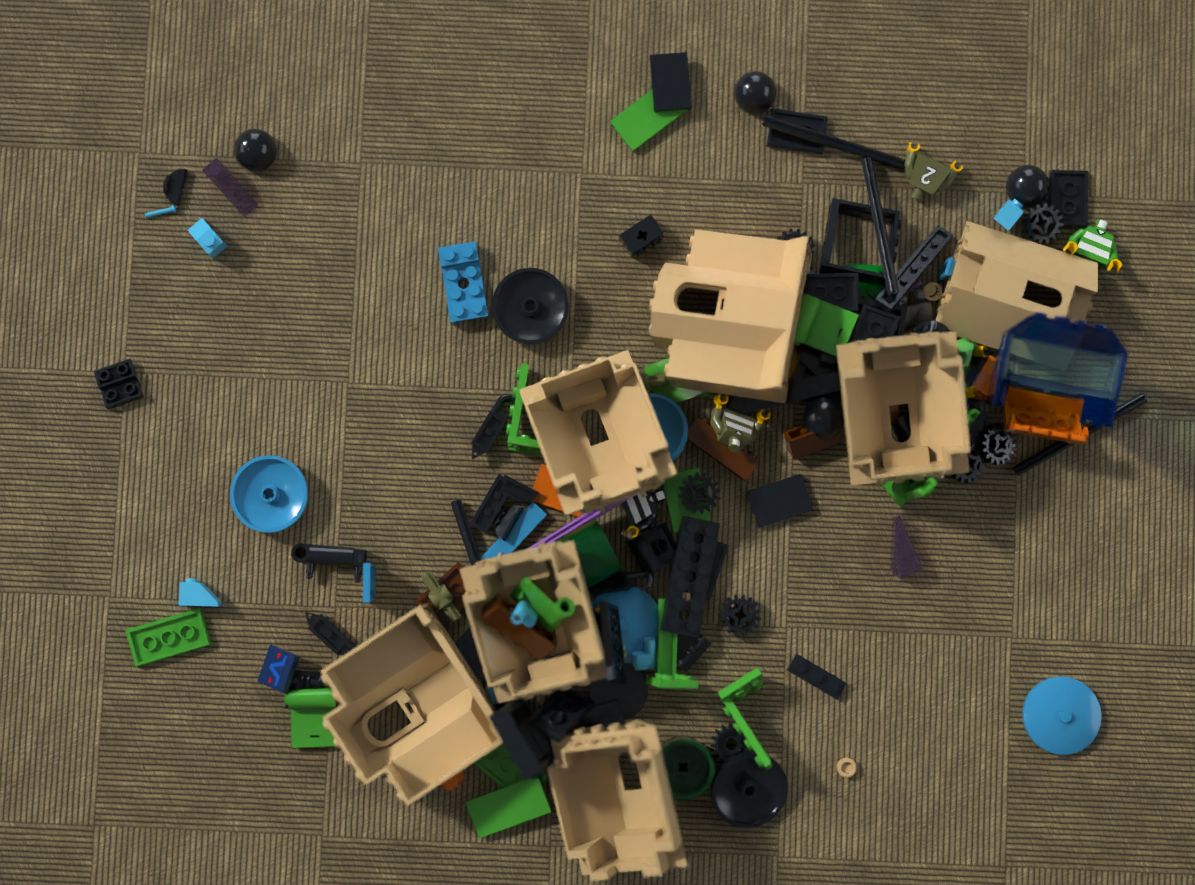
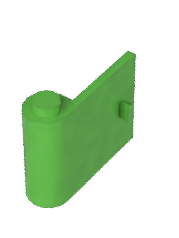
M804 293L794 344L799 346L800 343L838 357L837 345L848 343L859 315Z
M669 358L644 367L645 373L648 376L664 373V367L666 363H669ZM668 380L665 385L651 387L653 393L664 395L677 404L700 396V399L711 396L710 392L671 387Z
M526 577L509 594L517 603L520 601L529 603L538 613L536 621L548 631L558 629L575 611V605L571 599L566 597L560 598L554 604Z
M332 688L289 690L288 694H285V706L288 705L289 709H291L292 748L336 746L333 741L335 737L331 731L328 732L323 726L324 720L322 719V717L338 708V702L332 695Z

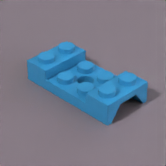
M476 242L438 248L450 323L456 324L471 319L489 318ZM461 279L469 281L467 288L462 289L458 286Z

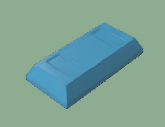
M953 257L948 258L942 264L938 282L946 281L952 276L956 264Z

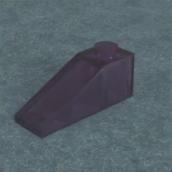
M217 158L202 170L244 217L258 205Z
M899 515L893 517L890 557L892 565H890V569L894 576L897 575L898 578H903L922 570V566Z

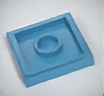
M363 563V603L375 601L376 565L374 563Z

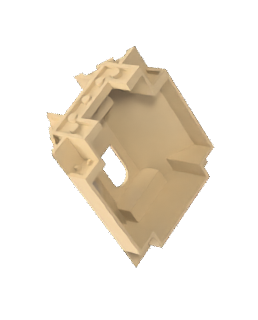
M966 221L962 237L957 242L953 253L956 264L952 276L948 279L945 291L939 298L935 314H937L935 321L944 324L950 332H956L957 340L968 338L975 342L977 346H987L989 351L1036 366L1045 364L1065 371L1075 350L1080 347L1082 337L1087 330L1085 329L1087 325L1085 318L1093 305V302H1091L1092 295L1098 293V263L1075 255L1071 256L1069 253ZM1027 281L1059 291L1062 296L1061 304L1056 308H1051L1022 299Z
M956 332L911 333V335L867 338V340L850 342V344L837 345L851 486L870 483L880 486L885 485L887 481L904 483L905 479L923 481L925 477L942 479L944 475L969 472L967 453L970 452L962 357L958 355ZM908 404L911 435L905 442H897L892 437L889 406Z
M628 350L609 357H600L593 363L581 364L577 369L565 370L559 373L558 376L546 377L539 383L519 390L565 515H571L578 511L580 514H590L599 509L600 513H606L605 506L641 494L643 499L647 496L646 491L657 489L664 484V479L677 474L663 432L636 364L633 363ZM595 410L599 413L609 440L593 446L590 445L581 421V416L585 411Z
M562 541L550 542L549 544L540 542L537 547L505 555L504 552L497 554V557L486 558L476 562V565L459 569L466 590L463 600L488 687L493 686L498 703L519 698L527 700L533 698L536 694L548 695L553 690L560 689V691L571 689V686L574 685L586 686L591 681L607 678L604 649L574 541L562 543ZM525 577L554 604L560 598L566 597L571 599L575 605L574 613L555 630L558 640L557 646L540 660L529 655L522 647L515 645L512 640L501 635L498 630L487 625L482 620V607L498 593L517 606L518 603L509 594Z
M637 719L626 723V725L621 726L620 723H614L603 728L601 723L588 728H577L574 732L568 733L560 743L551 739L555 760L553 764L547 767L567 857L568 859H579L582 875H589L591 881L608 880L617 872L642 870L643 876L649 877L662 876L669 868L688 867L656 726ZM622 753H630L632 761H636L642 789L626 790L619 762Z

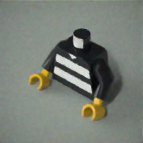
M663 489L655 492L648 490L646 491L647 496L643 499L641 494H638L622 503L630 523V527L625 530V533L627 531L633 532V536L629 538L630 540L649 529L657 519V512L660 511L657 503L667 500Z

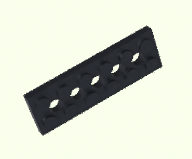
M688 516L681 517L660 630L699 638L720 523ZM696 533H699L702 537L699 544L693 541ZM692 552L698 555V560L695 563L690 561V554ZM689 571L694 573V580L692 582H688L686 579V574ZM685 590H688L691 594L688 601H684L682 598ZM682 609L687 612L685 620L679 618V612Z

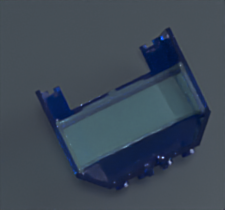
M1035 312V315H1029L1003 331L990 380L986 404L996 406L998 402V407H1003L1007 387L1011 385L1083 399L1079 422L1086 423V420L1093 421L1092 425L1112 428L1128 352L1113 330L1107 329V325L1095 323V326H1089L1087 321L1082 319H1075L1073 323L1070 317L1055 316L1052 319L1047 318L1046 313Z

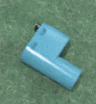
M520 601L511 616V620L515 624L522 622L525 626L532 627L537 620L538 613L529 603Z
M644 638V651L632 653V665L635 672L656 667L655 638Z

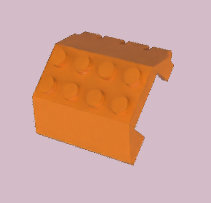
M1007 378L1002 406L1004 431L1063 441L1070 444L1081 445L1087 443L1089 436L1088 427H1084L1082 430L1080 413L1084 405L1083 391Z

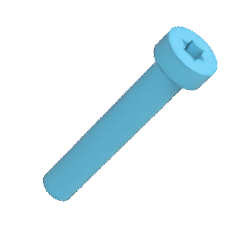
M172 205L170 208L145 213V217L148 218L169 212L176 213V207Z

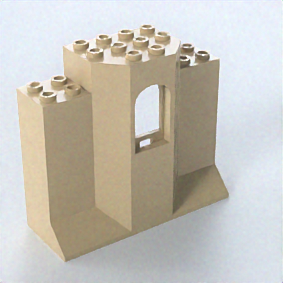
M695 229L694 236L690 237L689 246L691 247V252L687 254L686 265L665 263L658 275V280H655L653 285L655 295L654 299L650 300L649 305L651 310L649 335H651L656 347L668 349V356L670 358L669 363L665 364L664 375H666L671 387L786 403L789 387L787 378L806 274L810 272L812 261L809 238L803 236L784 241ZM685 288L719 291L715 316L680 311L677 301L681 291ZM724 300L723 310H721L722 301Z
M429 603L419 605L321 670L323 682L327 686L330 685L333 690L332 695L334 699L342 704L322 717L324 720L323 726L328 732L331 731L335 737L333 739L335 745L339 749L342 748L346 754L344 756L346 762L350 766L353 765L356 770L355 775L361 783L363 782L367 785L386 772L388 783L391 786H395L398 791L396 793L397 797L402 803L405 802L407 806L503 743L489 719V716L498 709L493 705L489 695ZM397 700L411 723L383 741L377 740L368 729V721L373 715ZM408 702L414 710L413 713H410L405 703Z

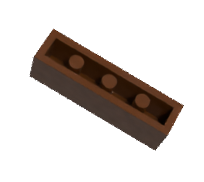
M697 417L688 429L687 441L746 482L760 463L757 460L758 456L751 451H748V453L744 450H739L736 453L730 452L727 445L718 442L714 429L710 427L711 423L703 417L701 419Z
M498 593L482 607V620L487 625L498 630L501 635L512 640L515 645L522 647L529 655L539 660L556 647L555 634L552 631L546 630L537 621L532 627H527L522 622L520 624L513 623L511 616L517 606Z

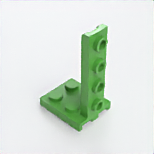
M522 363L521 369L517 368L516 380H519L518 387H514L512 398H516L515 405L510 407L509 416L512 417V422L507 424L506 435H509L507 441L508 450L543 456L538 440L532 439V436L529 435L518 437L524 404L519 390L527 387L529 376L528 364Z
M931 477L912 484L909 483L908 479H905L904 483L887 481L885 485L881 486L901 507L908 500L928 497L936 490L934 486L937 482Z
M658 598L655 676H646V684L660 688H698V680L692 679L691 675L676 674L678 634L660 630L666 599Z
M757 667L719 691L718 694L725 705L723 708L728 718L733 717L736 723L733 726L738 734L743 733L746 737L744 743L749 751L754 750L756 753L755 760L760 768L764 766L766 770H769L772 767L770 759L733 703L745 699L746 694L750 691L755 692L762 688V684L765 681Z

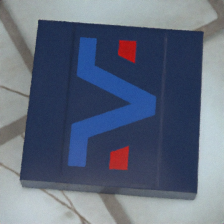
M270 645L257 682L287 694L300 656Z

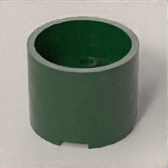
M596 518L554 540L555 542L562 541V543L574 541L587 589L623 570Z
M674 736L664 741L660 748L671 796L680 800H689L703 794L710 786L714 776L713 760L707 749L698 740L687 736ZM680 762L683 764L687 763L685 771L683 769L678 770Z

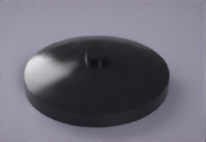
M522 268L508 274L498 284L493 295L492 312L497 326L508 338L521 344L533 345L548 341L562 329L568 316V297L563 285L554 275L542 269Z
M754 751L739 753L727 759L717 769L711 782V800L717 813L727 823L741 828L757 827L772 820L783 808L788 795L787 777L778 762L768 756L772 767L769 770H766L764 766L760 768L755 760L757 755Z

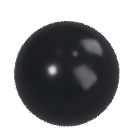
M759 71L748 72L737 81L734 89V98L737 105L743 111L749 114H761L767 111L775 102L776 86L767 74Z
M249 129L237 137L234 144V155L237 162L243 168L259 172L273 164L277 155V146L272 136L261 129Z
M1020 166L1013 170L1007 179V195L1010 200L1016 199L1024 208L1037 206V204L1043 202L1049 192V179L1046 173L1037 166Z
M822 396L814 398L807 403L802 412V424L808 432L815 433L821 439H830L842 430L844 413L843 407L833 398Z

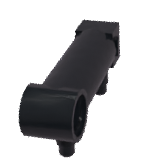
M299 543L293 546L291 557L296 562L307 563V579H312L314 564L355 567L354 582L360 583L363 563H366L367 550L355 549L353 547ZM300 548L306 550V556L302 559L298 556Z

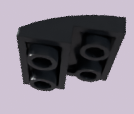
M131 359L94 371L97 385L101 390L107 410L144 398Z

